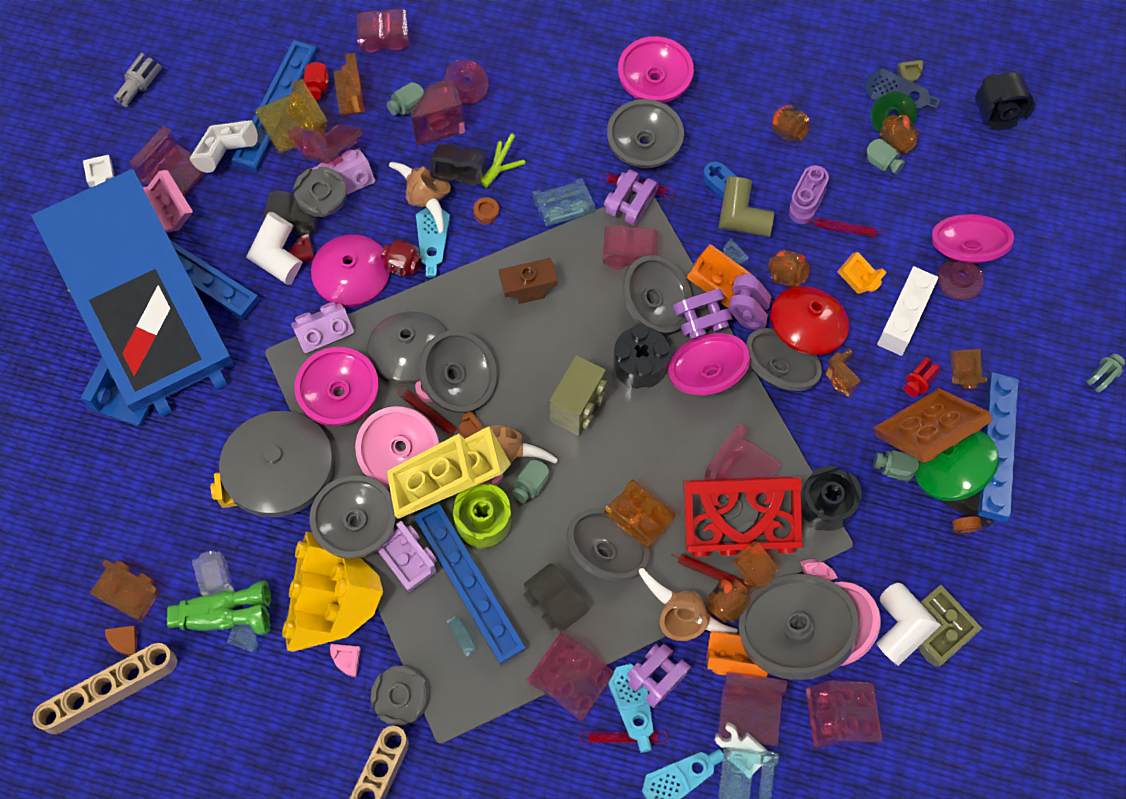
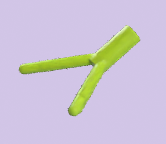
M510 134L503 149L502 141H498L493 165L480 180L484 187L488 188L500 172L525 165L526 161L520 160L501 166L515 138L514 134Z

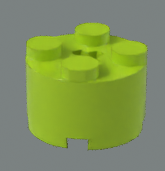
M478 484L461 491L457 495L454 502L453 517L456 530L466 543L478 549H485L500 543L507 536L512 525L509 499L504 491L492 484ZM479 513H481L482 515H486V514L488 515V516L485 517V518H483V517H479V518H478V514H479Z

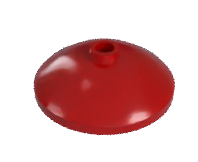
M809 286L789 288L777 296L771 307L770 321L774 332L783 343L800 353L808 355L831 353L844 343L849 333V318L844 307L836 298L821 289Z

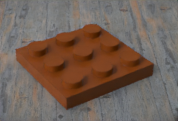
M938 388L873 427L877 438L925 463L934 459L939 453L949 447L957 445L962 439L972 433L980 431L982 427L992 422L989 411Z

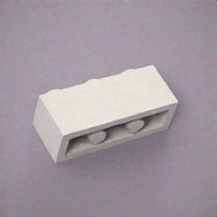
M913 266L877 343L878 346L902 356L936 284L937 276Z

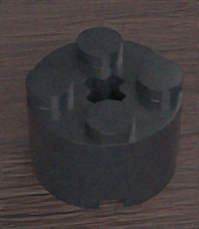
M1020 71L986 76L982 81L983 85L975 95L976 103L986 125H990L991 129L1005 130L1018 125L1017 121L1024 117L1026 120L1035 109V101Z
M636 324L624 331L618 337L614 348L613 365L617 378L626 386L639 389V387L650 388L657 385L664 378L668 366L670 346L665 337L659 331L643 324Z
M836 466L821 467L810 475L801 491V513L805 520L811 524L812 528L819 531H833L846 526L851 521L859 508L862 497V490L858 480L850 472H845Z

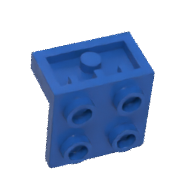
M101 357L81 396L82 401L91 411L138 427L142 425L151 407L149 405L135 412H132L127 407L103 357Z

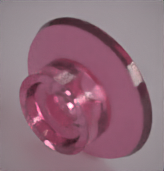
M458 60L452 63L446 70L445 85L450 95L456 100L463 103H475L485 96L488 90V78L485 71L477 63L470 60ZM465 77L470 78L471 82L466 81Z
M950 259L944 262L938 269V285L947 296L953 299L969 300L979 295L983 289L984 276L975 263H965Z

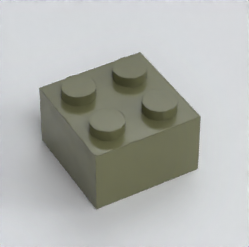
M576 355L549 401L550 422L577 436L580 435L583 428L587 430L594 418L592 414L596 405L600 407L607 395L605 391L608 381L605 380L606 369Z

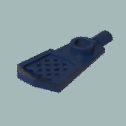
M883 68L868 75L864 86L870 100L874 101L889 92H902L909 97L912 92H916L919 95V99L914 102L918 109L923 108L925 105L938 108L940 98L929 95L928 89Z

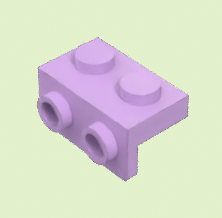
M360 149L346 151L342 156L333 160H325L317 167L312 168L313 170L319 169V167H328L337 171L343 177L347 194L375 182L368 160Z
M328 303L320 307V312L312 315L310 312L301 314L295 318L296 322L291 323L304 353L354 333L345 308L341 303Z
M402 521L396 524L397 529L377 552L409 593L437 573L434 565L437 560L428 547L422 549L417 541L420 537L411 525L405 527Z

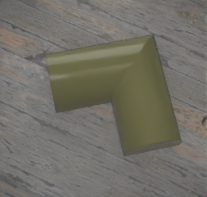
M727 177L718 229L769 238L773 225L774 211L748 207L752 180L741 177Z
M939 585L920 602L941 626L918 648L929 663L940 667L977 634L982 627L942 585Z

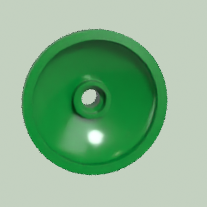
M978 431L962 439L957 445L939 453L930 461L923 463L918 460L919 467L915 477L921 489L935 499L943 501L962 500L980 492L991 482L999 466V452L994 441L984 432Z

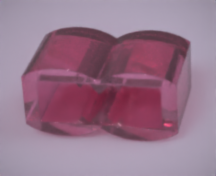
M392 9L384 12L368 11L357 14V37L360 50L376 52L383 48L400 50L409 46L406 10Z
M605 227L603 264L608 265L610 268L620 269L623 266H629L640 257L656 255L658 230L645 227Z

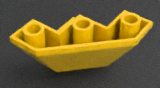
M306 531L303 541L298 542L295 551L297 562L294 580L289 588V597L291 599L288 617L282 631V637L286 638L287 651L292 652L348 637L374 615L383 593L379 575L363 559H347L334 556L318 544L312 532Z

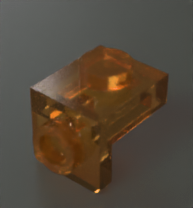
M981 349L950 351L952 383L962 384V389L979 388L978 383L987 382V377L982 376Z
M850 349L846 350L843 354L837 352L828 361L829 368L826 372V376L831 380L834 388L839 392H843L847 397L857 390L861 382L846 366L853 354Z
M752 542L733 560L745 575V584L756 588L767 585L773 579L772 575L779 569L758 542Z

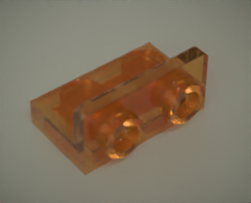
M355 53L345 54L346 65H342V70L334 71L340 115L365 112L356 55Z
M634 479L627 483L624 491L609 503L604 511L607 516L646 548L650 547L667 530L675 516L672 510Z
M104 560L102 565L106 569L90 594L141 622L160 593L153 586L155 581L142 573L138 577L129 573L131 568L118 560L114 564Z

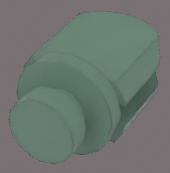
M413 82L394 92L391 100L386 103L389 112L392 115L398 113L404 115L423 105L424 91L420 85Z
M876 139L869 144L867 159L882 172L885 171L887 173L891 170L894 174H898L905 165V161L899 159L901 154L897 152L898 150L886 141Z
M1115 353L1110 357H1103L1100 361V366L1088 377L1086 383L1092 385L1106 372L1107 374L1094 387V390L1100 393L1115 377L1122 375V367L1126 364L1125 360Z
M887 450L885 456H883V453H876L873 468L880 469L882 467V475L909 482L914 477L919 467V462L906 453Z
M538 460L529 461L516 477L514 482L515 489L512 495L519 502L525 503L528 498L537 496L547 483L549 470L543 462Z

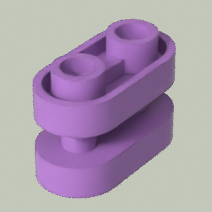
M810 166L804 170L792 194L789 208V216L794 222L807 224L811 222L808 220H813L824 198L829 179L828 173L824 168Z
M628 170L627 173L622 172L617 181V189L614 193L610 192L604 206L607 207L606 213L615 218L621 212L625 213V222L635 227L652 202L658 189V182L648 178L644 184L639 183L640 174L633 170ZM633 192H636L637 195L631 204L627 203Z
M742 274L734 279L732 291L735 295L730 299L729 311L743 327L753 330L763 329L767 323L768 315L765 310H768L770 307L771 295L754 275Z
M721 289L712 290L673 305L676 316L685 315L687 323L680 326L684 337L690 335L692 340L705 335V330L713 328L714 332L729 327L728 321L732 320L729 309L720 310L718 302L725 299ZM708 307L710 314L697 318L695 311Z
M657 644L654 645L645 656L647 661L643 665L638 662L627 674L630 678L627 685L635 692H638L642 687L650 692L645 701L653 708H656L691 669L683 659L677 665L670 661L669 658L674 651L666 644H663L661 647ZM662 668L667 675L657 684L652 677Z

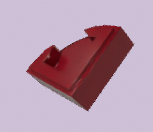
M309 234L298 238L289 251L290 254L301 260L302 264L312 262L314 259Z

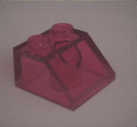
M453 79L439 81L434 85L428 86L411 112L417 146L465 133L462 102Z

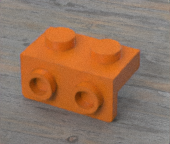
M709 244L697 258L686 278L705 292L721 289L725 299L720 303L729 308L730 299L735 295L732 291L734 279L742 274L751 273Z
M710 631L706 656L707 669H711L712 672L719 675H729L731 672L741 674L742 677L747 679L767 678V672L754 664L746 654L742 646L740 634Z

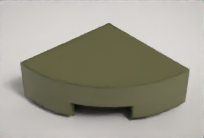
M923 61L898 63L896 68L898 75L916 83L923 69Z

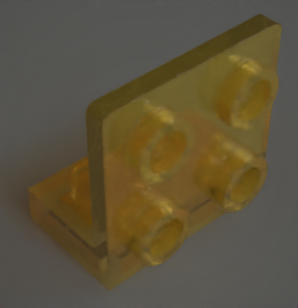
M303 79L293 82L290 95L257 108L255 111L279 153H284L324 135L328 122Z

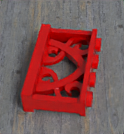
M797 476L682 480L685 549L687 552H692V556H709V551H721V555L726 556L738 555V550H749V554H766V549H778V553H794L795 548H803L801 478ZM786 490H790L791 514L779 510ZM738 492H745L748 503L754 509L764 513L759 521L743 534L732 528L720 516L733 508L738 499ZM764 493L766 495L763 503L769 504L768 507L756 503L755 498L757 494ZM692 494H699L706 512L693 518ZM726 495L728 503L724 507L716 509L714 505H721L717 500L718 496ZM776 515L786 518L791 526L790 532L783 538L773 535L774 528L780 527L783 529L779 522L773 520ZM710 518L712 522L704 527L703 532L712 530L713 537L710 540L702 541L696 537L695 528L700 521ZM762 532L766 537V540H754ZM723 533H724L726 536H728L729 538H731V539L734 540V541H720V540H721L722 535H723Z

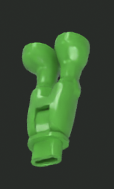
M258 581L249 588L237 592L223 590L219 593L187 600V602L181 600L179 605L168 606L167 626L168 628L180 627L181 630L208 631L225 630L235 625L243 624L250 625L256 634H269L270 617L266 607L270 606L271 602L269 585L267 581ZM239 605H253L245 609L232 610Z

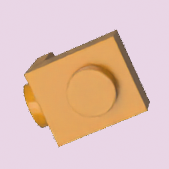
M859 252L852 253L837 271L857 294L875 291L882 284L881 279L886 274L883 268L874 270Z

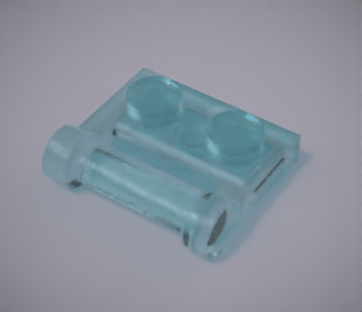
M582 178L574 180V183L541 192L537 190L532 192L535 206L538 208L545 226L595 212V204Z
M724 747L718 799H750L754 763L762 764L759 799H771L774 768L778 765L779 754L771 751L760 752Z

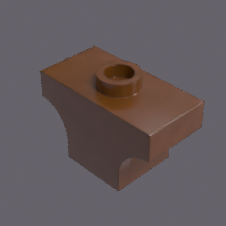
M551 258L498 269L505 298L515 297L519 304L544 299L547 290L558 286Z

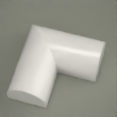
M249 120L210 126L192 153L190 161L200 171L208 173L214 171L226 150L252 147L256 144L258 135L254 123Z
M268 212L246 258L285 284L291 285L302 264L301 260L283 249L293 225L274 212Z
M895 583L882 593L880 603L894 617L897 623L876 644L889 659L899 666L941 625L903 584Z

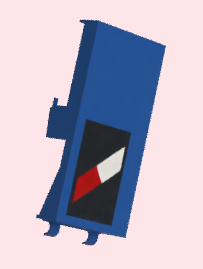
M133 169L31 215L127 407L132 412L154 403L162 418L172 413L166 397L208 376L216 390L228 385L221 370L234 367L235 365Z

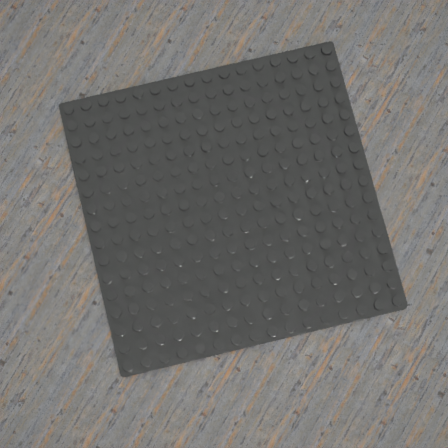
M637 193L633 194L627 203L631 204ZM655 197L635 227L625 222V213L621 212L615 218L606 213L607 207L604 206L348 314L354 333L304 353L297 336L269 347L265 351L290 411L308 417L302 411L296 399L295 379L300 367L310 356L323 349L346 347L362 353L369 359L368 341L371 333L380 322L389 316L401 312L415 311L428 314L437 319L446 331L461 330L475 335L484 342L492 353L497 371L495 388L483 405L471 410L483 427L500 425L515 429L522 435V443L539 447L558 459L557 463H552L536 457H516L502 474L504 478L497 487L504 491L509 499L512 525L509 533L500 543L485 549H478L469 545L460 537L526 648V651L502 665L497 661L414 519V516L439 503L457 532L453 508L459 493L399 519L396 517V524L402 521L405 527L409 525L413 527L420 537L417 541L422 549L428 547L437 560L434 563L437 573L411 592H407L377 551L361 557L380 577L383 593L377 608L402 665L419 671L427 681L430 693L429 704L424 715L435 740L439 744L453 740L667 637L662 632L659 624L664 604L649 589L641 575L628 581H609L592 575L573 558L567 545L566 533L572 519L580 512L589 509H605L616 512L633 522L643 533L649 546L650 555L645 571L670 591L672 590L675 593L682 591L697 592L702 597L706 611L710 616L747 599L757 588L772 579L802 573L801 561L816 559L825 562L850 550L853 545L844 527L833 531L815 530L801 513L803 548H795L794 553H778V549H766V554H749V550H738V555L726 556L721 555V551H709V556L695 557L692 556V552L686 551L682 480L797 476L801 478L800 491H802L807 479L813 472L750 364L744 376L735 385L720 393L703 396L687 394L677 389L669 377L668 366L664 378L657 385L650 388H630L617 378L613 365L615 343L624 331L638 324L629 313L622 295V280L628 266L638 258L647 255H656L668 259L682 271L685 277L693 266L692 261ZM551 258L558 286L547 290L544 299L519 304L515 297L505 298L498 269ZM687 279L692 297L706 293ZM708 307L695 311L697 318L710 314ZM729 327L714 332L713 328L705 330L706 334L725 333L733 335ZM681 328L672 333L662 334L670 346L668 365L673 354L682 345L691 340L690 335L684 337ZM576 355L606 369L605 380L608 381L605 389L607 395L600 407L596 405L592 412L594 418L587 430L583 428L579 436L551 423L549 418V401ZM448 371V372H447L448 377H449L450 379H453V374H452V372H451V371ZM377 373L379 381L378 395L373 406L364 416L352 423L340 426L324 425L314 421L326 434L333 452L334 464L329 483L350 475L366 476L358 464L355 450L360 426L368 415L386 407L404 406L416 410L413 405L409 404L406 398L404 400L403 397H400L408 389V392L410 394L412 392L417 399L416 382L397 383ZM337 391L335 396L343 395L344 391ZM425 402L431 407L433 412L435 410L437 414L447 419L451 426L453 424L457 428L453 432L452 437L457 435L462 416L466 412H451L439 407L434 402ZM431 419L429 420L438 434L440 443L451 438L449 433L447 434L436 423L434 424ZM403 441L397 442L399 449H406V444ZM538 460L543 462L549 470L547 483L537 496L528 498L525 503L519 502L512 495L515 489L514 482L516 477L529 461ZM786 490L779 510L791 514L790 490ZM764 493L757 494L759 505L768 507L769 504L763 503L766 495ZM692 494L693 518L703 513L699 494ZM758 511V517H757V519H756L754 525H755V524L759 521V519L763 516V514H764L763 512ZM481 513L478 514V518H479V517L485 518V517L488 516L487 514H486V515H482ZM776 515L773 520L779 522L783 529L780 527L774 528L773 535L783 538L788 535L791 526L786 518ZM705 519L700 521L695 528L696 537L702 541L710 540L713 537L712 530L703 532L704 527L707 525ZM354 520L352 526H359L361 521ZM762 532L754 540H766V537ZM722 535V538H721L720 541H734V540H732V539L729 538L728 536ZM682 553L685 556H689V558H695L705 565L708 564L709 567L711 565L713 568H718L724 573L727 572L728 575L730 573L732 577L734 575L736 578H741L743 580L742 585L744 586L740 590L733 586L728 593L720 591L718 594H715L713 590L720 582L718 579H713L710 575L708 577L706 573L705 575L701 574L695 569L692 570L691 567L689 569L686 564L685 566L682 562L680 564L678 558L682 556Z

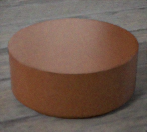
M488 197L477 200L473 206L474 218L481 224L494 223L499 217L498 203Z
M964 517L952 521L954 532L959 534L972 533L983 528L981 517Z

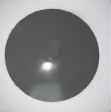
M289 411L267 412L241 424L227 439L220 455V478L229 497L243 510L262 517H283L299 512L311 505L318 493L328 485L333 471V452L322 428L310 418Z
M792 574L764 583L748 597L740 613L739 633L746 654L759 668L780 678L806 680L834 671L850 657L858 641L859 620L852 599L838 585L819 576Z

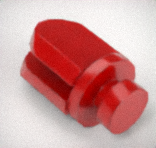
M318 62L308 64L304 71L303 89L306 97L312 101L319 100L328 87L329 75L324 64Z
M926 357L913 373L906 377L907 383L904 386L906 393L912 397H917L919 393H926L929 385L938 376L941 366L937 363L931 366L932 360Z

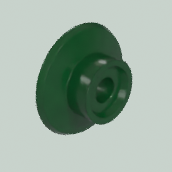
M889 92L882 95L876 100L871 110V122L874 128L882 135L889 137L900 136L910 129H907L904 123L898 124L894 118L899 115H906L914 125L917 118L915 102L911 97L902 92ZM893 109H896L897 114L894 116H890L889 112Z

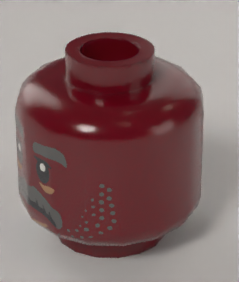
M401 239L394 240L390 245L386 244L381 253V259H384V268L403 278H407L411 274L415 275L422 263V255H420L419 248Z

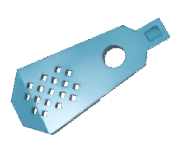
M425 208L416 214L420 255H422V263L426 265V276L429 278L436 277V267L443 260L450 214L441 209L444 222L443 233L438 232L435 219L429 209ZM431 250L437 252L435 256H429L427 253Z
M632 664L616 667L608 682V686L630 738L637 740L640 753L652 751L649 736L653 733L650 705L645 701L648 691L642 687L638 692L634 693V690L627 685L626 681L630 680L627 674L634 667ZM640 718L644 721V724L636 726L633 724V721Z
M720 749L709 755L700 752L652 772L645 777L642 793L646 799H655V796L658 799H682L714 773V766L725 760V756ZM694 763L702 765L703 771L700 774L692 771Z

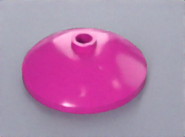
M646 37L633 42L623 51L618 63V76L622 86L628 93L637 99H649L661 103L681 96L690 86L694 72L693 62L687 50L679 43L664 37Z
M967 214L949 217L939 222L932 231V242L937 250L953 260L965 263H984L996 260L1008 253L1013 247L1014 234L1005 223L983 215Z
M343 235L330 240L319 249L312 262L311 277L316 291L326 301L330 303L335 302V304L341 303L343 307H357L373 301L386 288L390 278V272L384 268V259H381L383 248L376 241L362 235ZM352 260L351 264H344L345 261Z
M712 333L688 341L673 354L668 365L669 377L677 389L687 394L703 396L720 393L735 385L744 376L750 364L749 350L741 339L730 334Z
M331 347L313 354L300 367L295 379V395L302 411L312 420L330 426L346 425L364 416L373 406L379 389L378 376L371 361L362 353L346 347ZM337 391H344L343 395L335 396Z

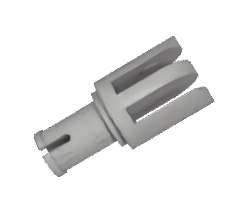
M142 52L125 73L126 82L117 94L114 95V99L118 103L121 100L123 101L122 106L127 107L138 91H145L163 68L158 63L149 73L154 60L149 57L143 63L146 55Z

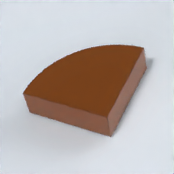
M468 411L462 416L458 434L465 439L484 427L475 415Z
M135 626L105 629L107 641L116 651L126 656L137 653V628Z

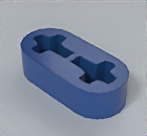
M710 162L704 168L703 181L723 199L727 177L737 176L722 163ZM710 173H719V177L716 175L713 177L710 176Z

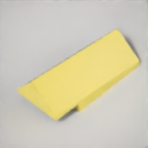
M487 427L465 439L460 434H457L388 470L387 475L395 517L399 519L503 474L511 463L492 429Z

